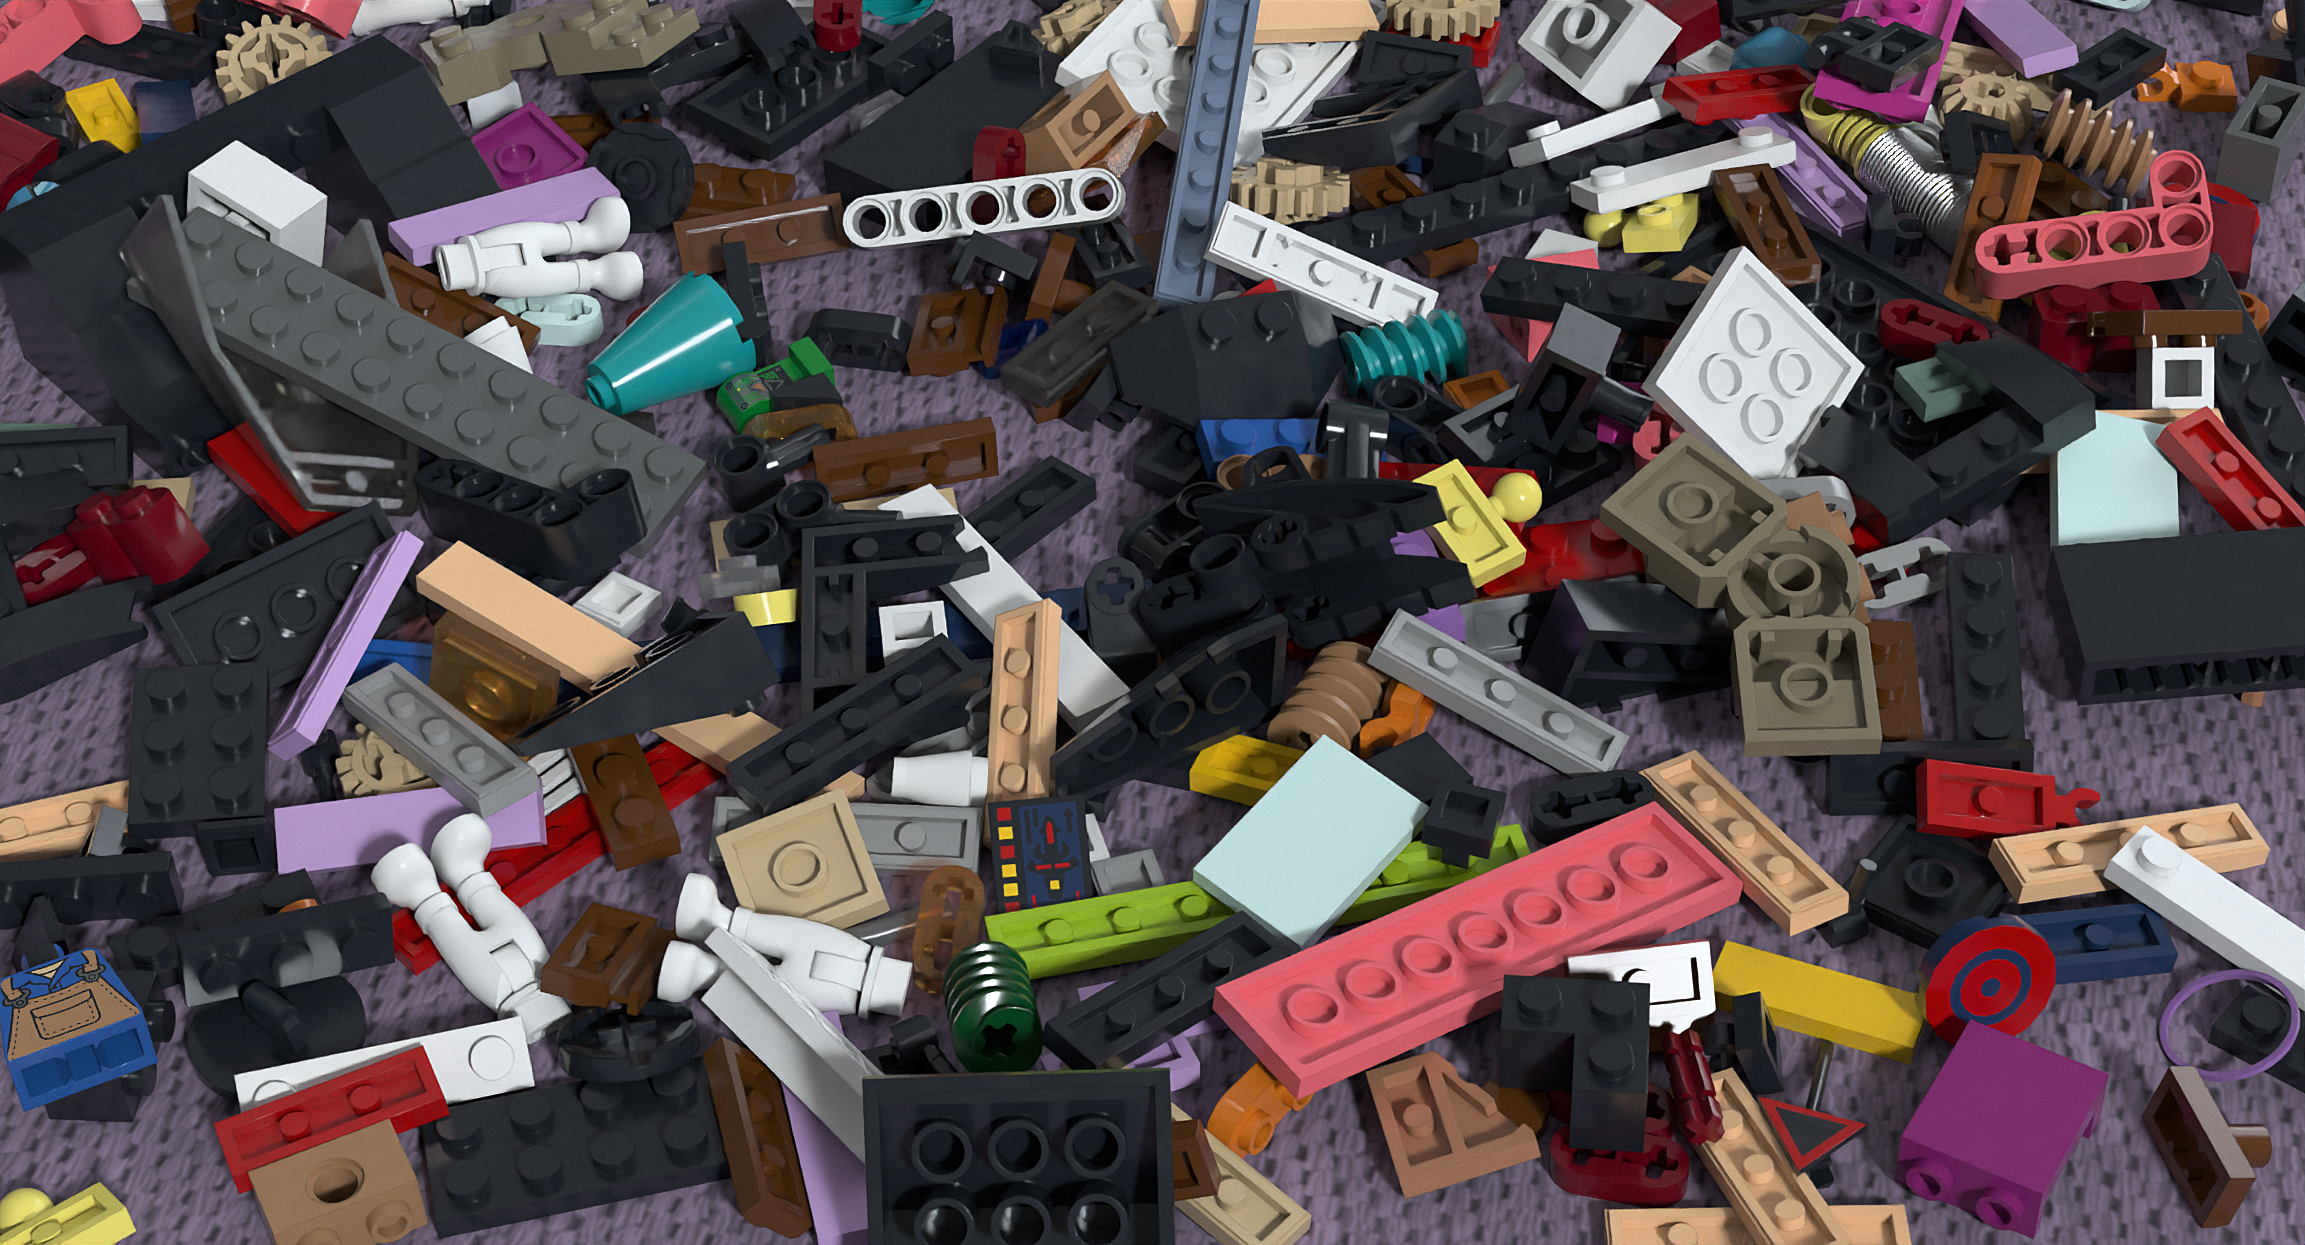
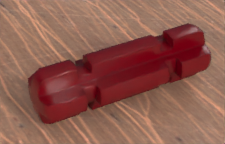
M1685 1029L1680 1034L1670 1031L1661 1041L1664 1051L1663 1059L1666 1070L1670 1073L1669 1081L1679 1116L1683 1119L1681 1124L1685 1138L1697 1146L1706 1140L1716 1143L1725 1133L1722 1123L1723 1115L1720 1104L1715 1099L1717 1094L1706 1057L1702 1055L1704 1050L1700 1036L1690 1029Z

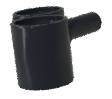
M809 479L790 484L781 493L766 502L734 517L723 530V540L741 588L748 593L757 594L778 590L788 582L792 575L791 558L795 557L802 562V529L901 520L904 518L900 510L845 509L843 504L834 503L832 494L826 484Z

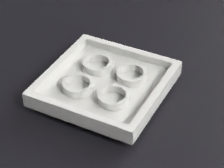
M1745 246L1729 250L1641 388L1682 428L1757 481L1796 478L1804 466L1799 461L1798 448L1803 444L1814 443L1823 430L1820 421L1821 415L1832 404L1840 408L1865 366Z

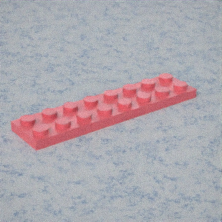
M1654 801L1215 988L1212 1009L1294 1098L1299 1100L1502 1009L1504 974L1565 978L1563 955L1645 945L1738 903L1744 882Z

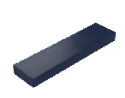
M190 80L135 82L142 146L197 120Z

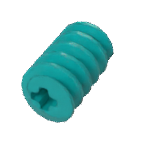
M1433 309L1426 315V319L1421 315L1414 314L1406 318L1404 325L1398 320H1390L1382 326V331L1376 326H1367L1360 332V336H1357L1354 332L1347 331L1338 337L1346 359L1345 364L1341 368L1344 383L1354 397L1357 395V390L1363 388L1371 402H1373L1375 385L1388 376H1410L1419 380L1425 386L1424 372L1426 371L1430 372L1437 385L1446 383V366L1449 365L1452 366L1459 379L1469 375L1468 341L1462 322L1453 309H1449L1448 313L1443 309Z

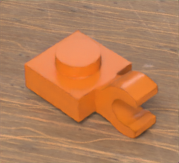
M2199 61L2196 63L2175 62L2174 70L2165 62L2163 69L2148 77L2157 78V81L2150 84L2139 83L2135 86L2137 101L2176 102L2178 111L2234 112L2238 98L2230 65H2219L2212 61Z
M1392 679L1383 700V718L1367 722L1360 730V758L1367 760L1372 750L1378 746L1394 747L1422 734L1436 709L1437 702L1401 681Z

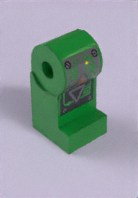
M809 336L788 345V358L756 372L743 371L736 373L721 385L716 397L717 406L739 435H753L759 438L773 432L770 391L824 372L835 387L834 367Z

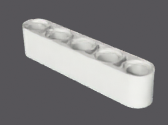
M1087 168L863 196L855 199L848 205L843 217V227L846 235L853 243L869 250L880 251L954 242L959 237L964 240H970L974 230L989 237L1101 224L1115 219L1121 213L1125 205L1126 194L1121 182L1111 172L1102 168ZM1097 180L1110 183L1113 189V199L1110 205L1101 211L1087 209L1083 201L1086 187L1091 182ZM1041 187L1052 189L1056 196V206L1053 212L1044 218L1032 217L1027 208L1029 195L1035 189ZM984 194L994 195L999 203L997 218L990 224L977 225L971 216V206L974 200ZM935 201L941 206L943 212L942 221L935 230L921 232L915 223V213L923 203ZM880 208L886 218V227L878 237L865 239L859 229V220L867 210Z

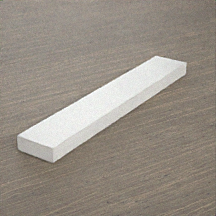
M927 484L877 506V510H900L903 513L904 519L960 514L931 484ZM963 518L965 529L956 537V540L966 553L979 546H983L988 553L990 571L938 587L993 644L995 615L1043 599ZM1061 619L1057 713L1078 734L1127 694L1130 689Z

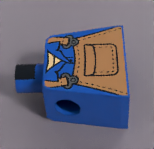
M38 944L30 948L23 955L21 960L23 971L4 977L0 981V1023L4 1058L24 1112L158 1063L140 1005L98 949L85 948L65 956L62 948L56 944Z

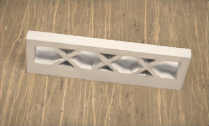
M718 926L705 940V943L729 967L701 1000L865 1164L863 1076L884 1074L761 954Z

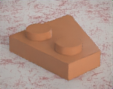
M1435 1050L1365 1072L1405 1199L1541 1157L1534 1131L1525 1123L1518 1127L1497 1110L1493 1097L1477 1084L1462 1080L1458 1075L1457 1068Z

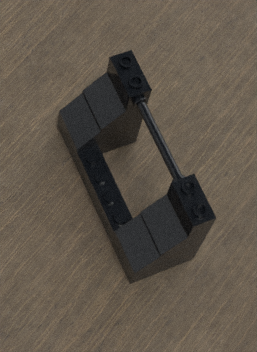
M380 33L0 214V277L24 359L102 426L128 425L133 430V453L164 479L185 478L214 463L210 459L206 442L260 417L272 428L267 410L272 406L271 401L300 386L275 372L261 380L256 377L249 378L222 355L214 341L129 298L127 281L156 251L152 241L176 230L187 218L188 172L236 140L258 154L267 157L271 162L289 173L304 167L308 184L327 196L326 223L378 262L386 251L408 261L389 241L388 223L503 192L474 142L463 132L424 64ZM555 255L543 257L546 262H556ZM437 262L419 266L440 277ZM481 293L478 296L492 304H495L501 298Z

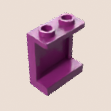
M1970 1019L1901 1135L1894 1180L1909 1187L1916 1195L1923 1199L1943 1201L1979 1216L1986 1224L1995 1229L2012 1230L2034 1239L2040 1228L2045 1202L2081 1136L2088 1139L2091 1137L2100 1120L2109 1074Z

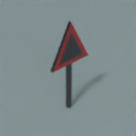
M1824 1040L1820 1044L1805 1108L1758 1096L1757 1100L1797 1177L1863 1133L1867 1127V1124L1820 1112L1834 1051V1044L1830 1040Z

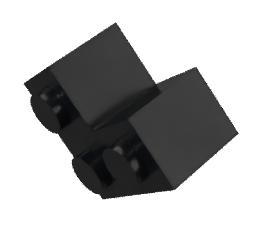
M1504 974L1498 1087L1571 1092L1569 1148L1643 1152L1648 1095L1650 983Z

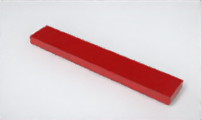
M668 740L644 754L669 811L725 775L713 768L711 764L698 759ZM584 793L545 817L547 845L488 853L483 863L484 871L490 872L501 887V892L519 909L608 851ZM445 882L441 883L439 887L442 892H446L458 907L459 913L471 928L477 932L482 931L473 916L459 902L457 893ZM403 907L392 914L394 957L417 976L443 959L430 937L420 929L414 917L416 912L410 908Z

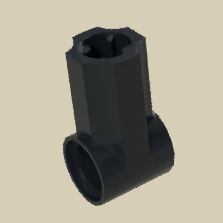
M1331 399L1325 401L1320 414L1315 441L1316 453L1323 454L1322 479L1349 477L1379 478V462L1385 448L1389 427L1388 411Z

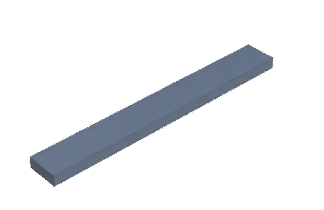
M1260 0L1203 1L1149 308L1168 312L1181 305L1209 302L1212 299L1217 264L1204 259L1203 256L1220 209L1228 201Z

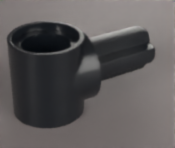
M814 423L770 446L762 437L758 438L746 434L737 435L723 441L715 449L712 463L729 506L739 513H745L781 493V489L787 486L783 475L813 461L812 446L830 444L831 441L820 423Z

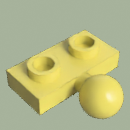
M1680 193L1638 205L1633 213H1625L1621 209L1599 215L1589 210L1583 224L1585 235L1589 240L1599 242L1598 247L1611 248L1623 241L1624 253L1681 251L1702 215L1700 193Z
M1455 459L1411 481L1437 487L1446 510L1447 521L1424 529L1447 560L1467 563L1476 589L1524 564L1526 549L1503 519L1513 523H1521L1537 514L1542 504V491L1534 478L1519 472L1507 474L1496 483L1492 496L1487 498L1460 461Z
M101 1182L94 1184L56 1206L53 1205L51 1199L45 1193L34 1188L16 1189L8 1193L0 1201V1245H116V1242L136 1232L127 1208Z

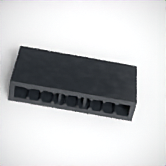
M999 30L826 155L823 158L827 195L840 192L842 206L844 209H847L848 205L855 199L863 196L972 183L974 143L980 131L988 125L1019 129L1064 88L1054 80L1059 65L1066 58L1043 49L1044 66L1040 74L990 64L989 47L1001 32ZM928 201L918 207L915 213V223L921 232L933 231L940 225L943 216L941 206L935 201ZM880 208L869 209L861 216L886 227V218Z
M2305 526L2052 546L2045 593L2077 706L2305 688Z

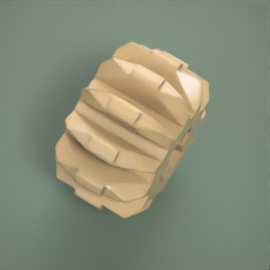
M1972 70L1969 77L1962 75L1953 76L1951 84L1943 87L1942 96L1939 97L1937 110L1943 129H1945L1943 114L1961 110H1969L2009 121L2014 150L2018 148L2020 140L2027 138L2028 129H2031L2033 119L2030 88L2017 84L2016 77L1997 76L1995 70L1990 74H1981L1976 70Z

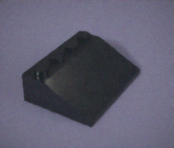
M1170 1067L863 1076L868 1245H1176Z

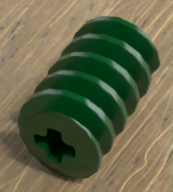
M981 941L966 946L952 957L944 971L942 993L956 1057L972 1073L1023 1072L1030 1070L1042 1054L1043 1044L1040 1042L1043 1029L1025 960L1015 948L1002 942Z

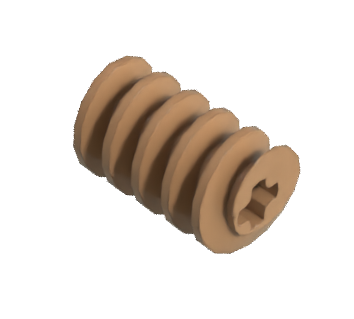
M2064 88L2054 101L2032 145L2040 138L2044 139L2042 156L2046 159H2049L2060 148L2065 149L2062 166L2067 169L2073 166L2080 158L2085 159L2083 177L2090 179L2101 168L2105 169L2103 186L2107 189L2114 186L2121 178L2126 179L2124 197L2131 199L2160 148V145L2156 149L2152 148L2154 131L2146 128L2135 139L2131 138L2133 120L2126 118L2115 129H2112L2113 110L2105 108L2092 119L2090 118L2092 100L2085 98L2074 109H2071L2072 90Z
M1337 641L1326 645L1316 655L1313 664L1305 671L1302 680L1294 687L1291 696L1282 704L1280 712L1271 720L1267 732L1268 742L1307 752L1325 734L1350 752L1351 748L1359 742L1361 728L1371 721L1373 715L1382 707L1387 687L1390 681L1395 678L1367 663L1373 652L1369 647L1347 641Z

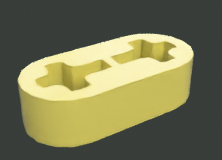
M802 588L733 597L735 611H744L752 627L802 620Z

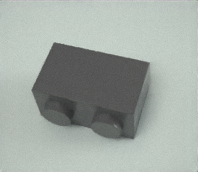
M2260 75L2224 133L2215 184L2230 187L2249 199L2267 204L2270 203L2305 143V87Z

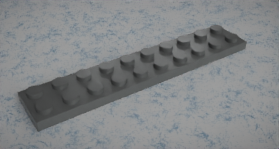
M200 206L193 210L127 281L130 299L443 459L451 458L469 461L560 493L595 472L612 468L628 470L632 474L648 529L646 536L640 542L626 550V552L637 558L643 559L707 476L706 461Z

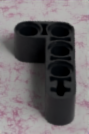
M451 458L426 465L415 476V482L432 534L437 538L454 544L459 540L481 554L508 562L557 581H572L593 573L640 542L648 532L632 474L626 469L612 468L595 472L562 493L469 461Z

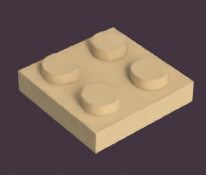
M843 787L716 836L733 888L742 908L754 910V913L802 918L840 930L891 911Z

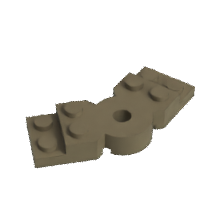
M590 0L581 4L572 1H562L526 8L497 19L486 26L469 27L463 30L460 25L443 27L430 34L431 40L421 43L419 46L425 61L424 66L447 105L452 106L502 89L513 81L510 70L532 69L550 64L552 72L556 76L646 67L698 30L700 25L694 8L672 10L671 4L668 3L648 7L646 0Z
M1684 431L1600 505L1599 521L1648 556L1647 572L1694 607L1724 608L1726 619L1734 631L1729 663L1735 716H1739L1743 757L1880 754L1882 731L1868 627L1855 619L1861 587V572L1853 552L1837 536L1822 528L1801 524L1799 531L1787 530L1786 501L1689 432Z

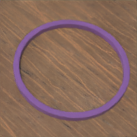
M2234 969L2215 972L2188 984L2169 1002L2160 1021V1041L2167 1057L2175 1066H2191L2177 1057L2168 1042V1027L2171 1018L2186 998L2199 989L2216 982L2248 979L2267 984L2275 988L2286 998L2291 1007L2292 1014L2287 1036L2272 1054L2246 1068L2225 1072L2196 1069L2202 1080L2226 1082L2248 1078L2270 1068L2290 1050L2300 1028V1012L2297 1002L2291 991L2282 982L2262 972Z

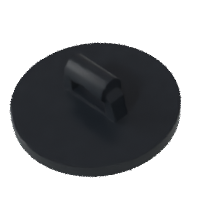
M340 975L270 989L261 982H255L245 990L242 996L205 1003L200 1006L189 1028L187 1039L188 1053L196 1075L205 1086L226 1099L239 1102L234 1075L362 1049L367 1033V1019L357 990Z

